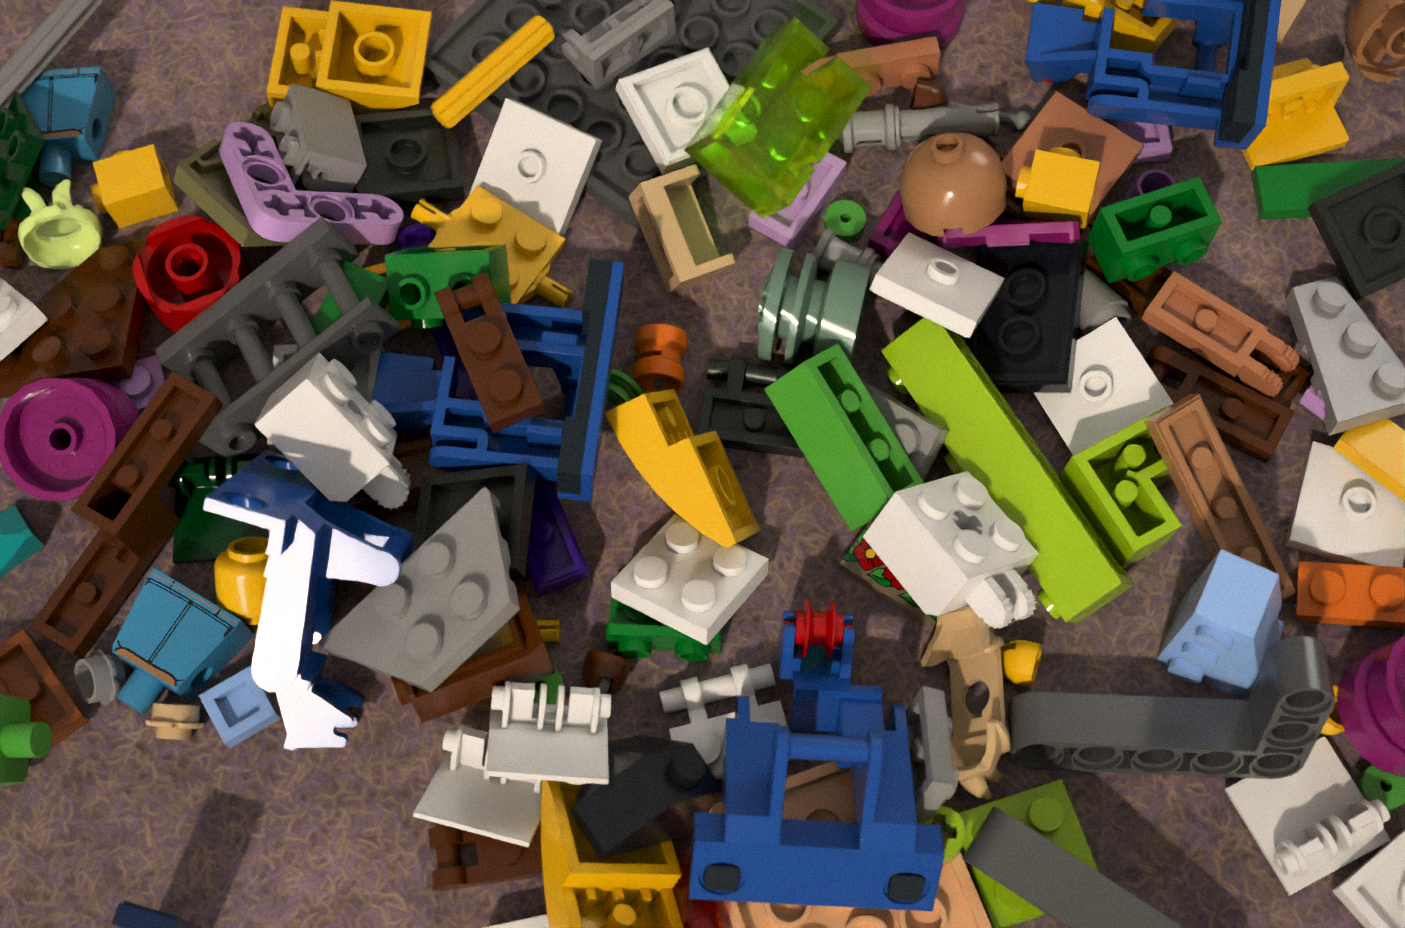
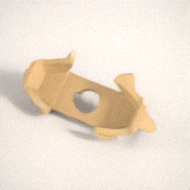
M967 605L937 616L934 635L929 642L924 656L920 659L921 667H931L946 660L949 666L953 736L950 740L952 762L958 768V782L975 797L988 801L991 799L992 794L987 783H997L1002 780L1003 774L996 766L1001 754L1011 751V739L1005 722L1001 647L1005 643L1004 639L995 636L993 628L983 623V618H979L972 608ZM983 681L989 689V701L982 710V717L976 718L975 714L971 713L967 708L966 694L974 683Z

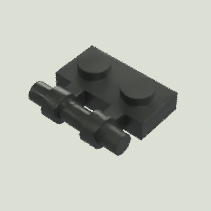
M731 355L730 360L709 358L707 379L727 381L726 389L704 386L696 435L716 430L724 448L805 458V455L769 396L762 393L743 391L745 384L768 387L794 369L796 363L789 365L779 361V366L749 363L748 357Z

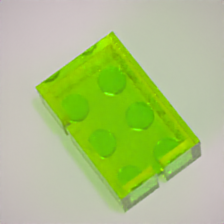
M796 17L765 37L684 149L686 153L761 219L792 204L814 172L811 166L821 162L872 88L838 56L811 71L807 76L803 74L801 70L825 57L830 48Z

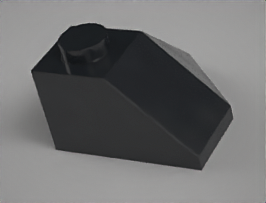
M638 735L608 742L609 783L582 784L576 794L571 813L599 860L693 834L695 812L708 813L723 789L693 743Z

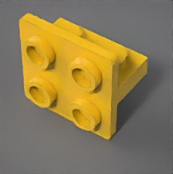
M1303 58L1273 67L1266 127L1246 150H1242L1252 171L1255 166L1281 165L1342 148L1347 144L1349 136L1334 108L1350 79L1341 61L1320 67L1317 64H1312L1309 58Z

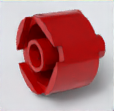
M195 215L176 217L154 228L146 237L148 244L143 249L140 257L136 254L133 262V276L138 289L159 321L174 334L253 272L239 243L221 226L207 222L204 217Z

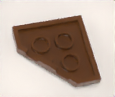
M146 239L100 247L34 303L48 321L0 361V399L12 397L23 386L44 378H95L106 382L132 378L147 301L134 280L133 262L136 254L140 257L143 249L148 244Z

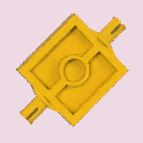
M480 186L473 190L459 208L453 210L448 215L424 199H421L419 204H416L411 218L416 219L436 232L435 238L428 247L506 244L511 303L522 304L538 294L556 306L565 308L574 294L572 289L570 290L548 276L550 266L562 251L566 239Z

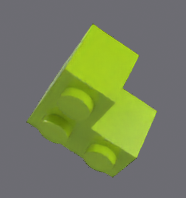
M1166 406L1073 455L1059 475L1123 568L1164 547L1182 527L1157 489L1158 486L1172 478L1144 423L1145 420L1164 410Z

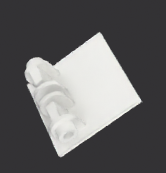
M505 681V686H493L490 705L486 776L505 777L510 780L565 781L575 785L609 783L607 718L610 717L611 694H600V688L570 686L568 706H565V685H558L556 705L546 704L547 684L544 683L540 684L538 703H533L535 684Z
M461 724L458 729L448 727L442 744V749L448 752L414 810L413 817L529 847L541 822L542 780H510L505 777L486 776L488 732L469 728L468 725Z
M1325 736L1316 741L1303 768L1299 772L1278 779L1244 778L1224 789L1289 896L1391 841L1383 824L1390 820L1386 806L1379 799L1369 802L1363 797Z

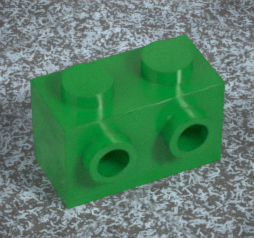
M1198 176L1100 208L1087 240L1108 284L1125 278L1133 282L1150 276L1159 267L1177 262L1178 265H1187L1202 258L1208 252V247L1223 221Z
M506 244L403 248L385 255L390 314L396 320H411L412 328H433L444 325V317L434 292L449 286L451 291L471 284V277L487 272L499 302L511 303ZM481 304L467 309L483 311Z

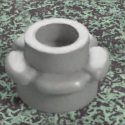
M96 649L91 652L90 657L79 659L75 664V684L84 702L88 704L100 702L103 705H108L117 699L116 695L126 682L125 671L118 658L105 654L101 649Z

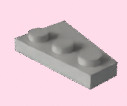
M1334 276L1292 287L1285 300V304L1300 350L1309 355L1314 370L1310 380L1315 396L1323 397L1328 412L1324 418L1328 435L1405 414V366L1339 279Z

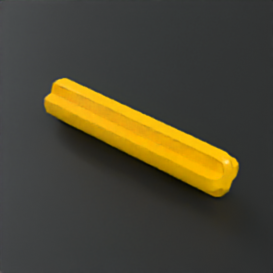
M535 15L432 103L431 109L438 122L446 128L454 127L554 40L555 35L552 25L541 15Z

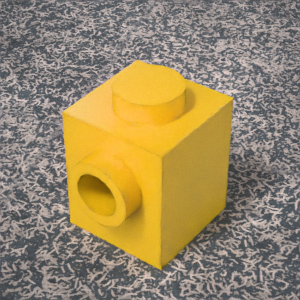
M154 144L131 151H119L108 158L93 162L98 183L90 185L94 202L100 214L109 213L119 229L179 210L168 169Z
M1052 147L1048 152L1036 149L1032 167L1022 165L1016 187L1015 197L1023 198V216L1034 219L1079 220L1080 228L1086 229L1098 181L1100 162L1080 158L1079 153L1067 148Z

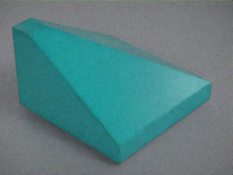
M15 504L0 513L1 578L45 547L43 541Z

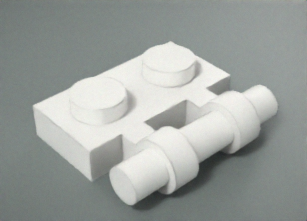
M770 663L748 669L747 664L731 667L730 674L698 682L697 676L680 681V687L659 692L664 714L687 708L690 724L669 729L671 740L693 743L716 780L723 778V743L726 718H735V712L708 719L704 704L733 696L737 697V695L749 696L750 722L779 723V726H788L780 700L759 706L757 704L754 691L776 685Z

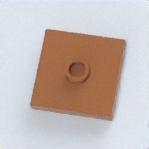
M1056 91L1001 163L1007 184L1016 189L1022 165L1032 167L1036 149L1048 152L1052 147H1062L1076 151L1080 154V158L1099 161V175L1088 218L1089 223L1139 157L1144 145L1101 118L1090 115L1085 108Z

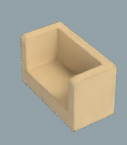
M697 164L641 182L628 197L667 294L725 273L736 264L733 253L720 257L691 186L700 175Z

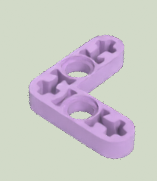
M234 122L225 129L219 150L220 157L250 226L261 237L271 241L290 242L322 216L319 215L321 214L335 219L336 221L326 220L353 244L387 245L395 240L404 214L400 206L393 200L376 194L296 190L276 145L266 130L248 122ZM253 178L262 179V180H264V181H266V182H268V183H262V182L257 181V180H255V179H253Z

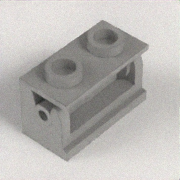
M292 83L283 102L278 101L273 107L270 117V129L272 132H275L278 152L294 186L299 177H301L302 184L311 191L352 193L367 164L350 99Z

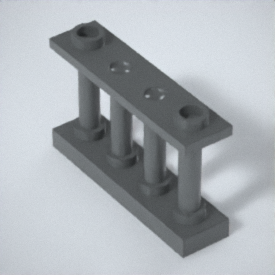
M323 217L319 218L226 292L212 306L202 311L155 349L163 366L196 385L199 384L201 388L216 395L223 403V407L198 441L225 458L228 456L238 457L265 436L254 424L269 396L316 354L320 352L328 362L336 359L349 370L401 329L398 321L368 296L360 302L342 270L345 260L352 263L360 255L353 243ZM325 284L342 317L317 335L300 303ZM283 317L300 350L275 369L258 336ZM241 350L257 384L232 402L217 369Z

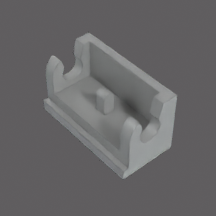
M633 0L582 36L573 29L565 32L563 37L567 42L562 45V52L597 90L676 35L674 4L670 0Z

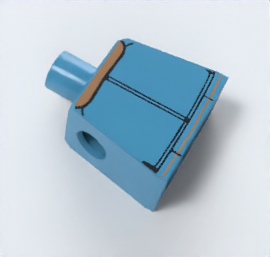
M101 66L43 70L21 97L45 138L33 167L39 166L38 180L40 183L55 188L63 180L67 179L71 182L72 164L91 163L100 160L115 99V91Z
M153 568L147 576L112 645V653L135 669L116 695V698L143 716L146 715L164 688L190 703L240 652L254 634L239 618L156 568Z

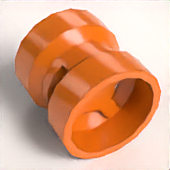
M657 323L646 324L635 331L634 350L639 355L638 360L632 365L631 378L640 385L644 392H654L655 378H664L663 391L674 389L677 393L684 388L685 368L681 365V358L687 354L688 334L676 326Z

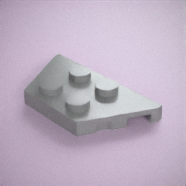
M484 486L402 563L401 572L396 581L384 587L377 586L317 642L321 649L341 659L343 657L364 665L370 670L389 677H396L410 685L432 693L520 610L516 585L509 576L511 559L508 543L501 537L497 511L501 510L498 498Z

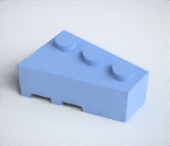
M1220 549L1180 601L1156 660L1168 665L1167 671L1173 677L1183 682L1200 684L1201 681H1204L1243 700H1247L1269 649L1273 644L1280 641L1284 630V622L1278 620V615L1282 608L1279 574Z

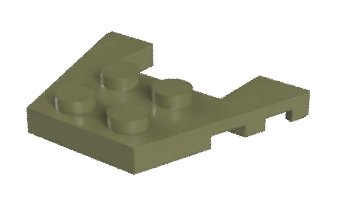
M266 104L259 105L253 110L252 117L246 122L266 130L272 137L278 150L275 132H272L270 129L272 109ZM212 139L177 165L173 182L242 247L280 246L289 243L263 238L250 226L220 157L219 150L223 139L220 141ZM253 178V179H255V180H257V181H260V182H262V183H268V182H266V181H264V180H262V179ZM299 181L296 182L294 186L296 190L309 191ZM319 214L326 219L336 221L329 216Z

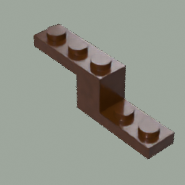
M174 372L170 373L71 508V511L97 534L29 626L30 628L80 659L86 655L180 523L181 519L158 496L223 407V403L216 395Z

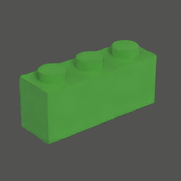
M839 343L804 361L764 389L851 532L876 519L896 491L924 483Z

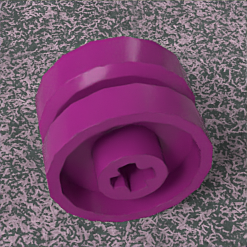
M856 0L857 26L866 40L875 47L936 36L939 49L942 50L959 33L966 0Z
M44 378L25 385L6 402L0 415V461L4 472L21 490L41 500L69 501L79 499L140 416L139 410L121 388L102 379Z
M1405 634L1393 640L1385 647L1377 648L1362 656L1347 667L1337 691V712L1344 727L1345 735L1364 759L1379 770L1405 777Z

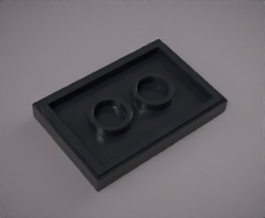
M1084 239L1075 240V243L1030 241L1029 245L987 247L986 244L979 245L976 265L1005 279L997 296L970 338H966V344L1000 393H1071L1087 256V246Z

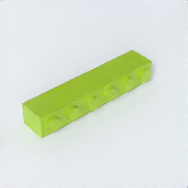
M923 317L881 350L891 365L886 369V374L893 385L903 395L910 393L920 408L916 412L949 431L944 441V445L949 450V453L944 458L952 472L958 474L969 471L975 479L980 481L986 487L993 501L1011 521L1015 522L1022 529L1025 538L1039 553L1024 573L1030 570L1042 587V589L1037 591L1038 598L1053 618L1057 620L1062 617L1065 622L1079 623L1135 585L959 334Z

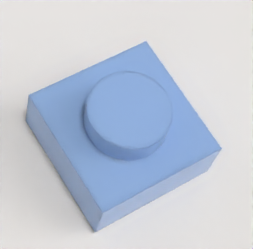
M251 666L198 695L223 743L229 748L236 746L281 719L266 690L262 689L254 681Z

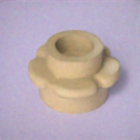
M153 702L151 719H145L147 726L156 727L155 738L191 740L192 729H199L204 726V722H199L200 705Z

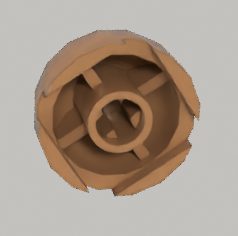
M1357 0L1349 13L1345 28L1346 45L1350 55L1364 77L1377 83L1402 79L1391 71L1405 69V0ZM1386 52L1389 56L1399 59L1392 66L1380 62Z
M956 132L935 135L919 143L908 155L900 175V195L904 215L913 227L932 236L945 237L944 229L962 228V236L972 234L992 224L1006 206L1007 180L1000 157L980 137L969 133Z

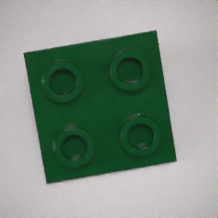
M14 92L8 108L4 107L0 110L1 230H6L10 218L23 221L32 212L21 196L24 188L33 189L42 197L46 206H49L46 198L41 195V189L34 176L30 174L45 138L21 95Z
M261 453L242 454L238 457L228 456L227 458L211 456L184 459L167 483L169 487H176L175 514L181 519L174 530L172 560L174 564L216 561L217 556L228 548L229 543L239 538L253 536L269 539L270 534L267 528L203 510L204 502L208 495Z

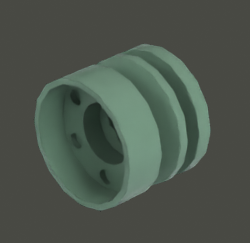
M780 248L775 265L765 279L756 321L759 336L758 358L773 361L779 339L781 338L787 340L785 364H795L803 343L813 345V356L839 343L852 365L863 320L872 266L837 259L831 269L827 282L817 280V257L815 254L807 253L800 276L793 275L795 251Z

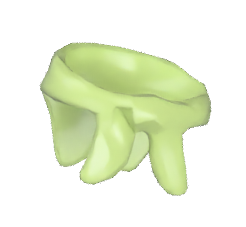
M67 179L54 188L52 192L53 204L51 206H46L42 197L33 189L24 188L21 193L22 198L32 212L19 224L18 238L29 259L43 268L70 269L79 266L102 246V223L97 215L89 209H84L80 204L73 206L70 193L71 182Z

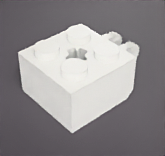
M319 352L269 396L254 425L329 501L347 502L358 491L363 489L373 500H378V505L384 506V509L386 507L390 510L392 508L398 509L400 505H404V501H407L411 480L410 474H407V469H402V464L393 455L397 432L393 429L396 426L394 418L379 402L372 400L368 403L353 388L357 382L341 362L336 359L328 362Z
M969 471L896 491L863 536L926 615L940 616L969 605L979 618H983V623L988 624V627L1000 629L1012 623V618H1015L1016 621L1023 620L1034 614L1033 610L1036 609L1035 603H1037L1034 599L1035 595L1032 594V590L1027 588L1028 585L1020 576L1039 553L1025 538L1022 529L1005 515L989 496L986 487L975 479Z

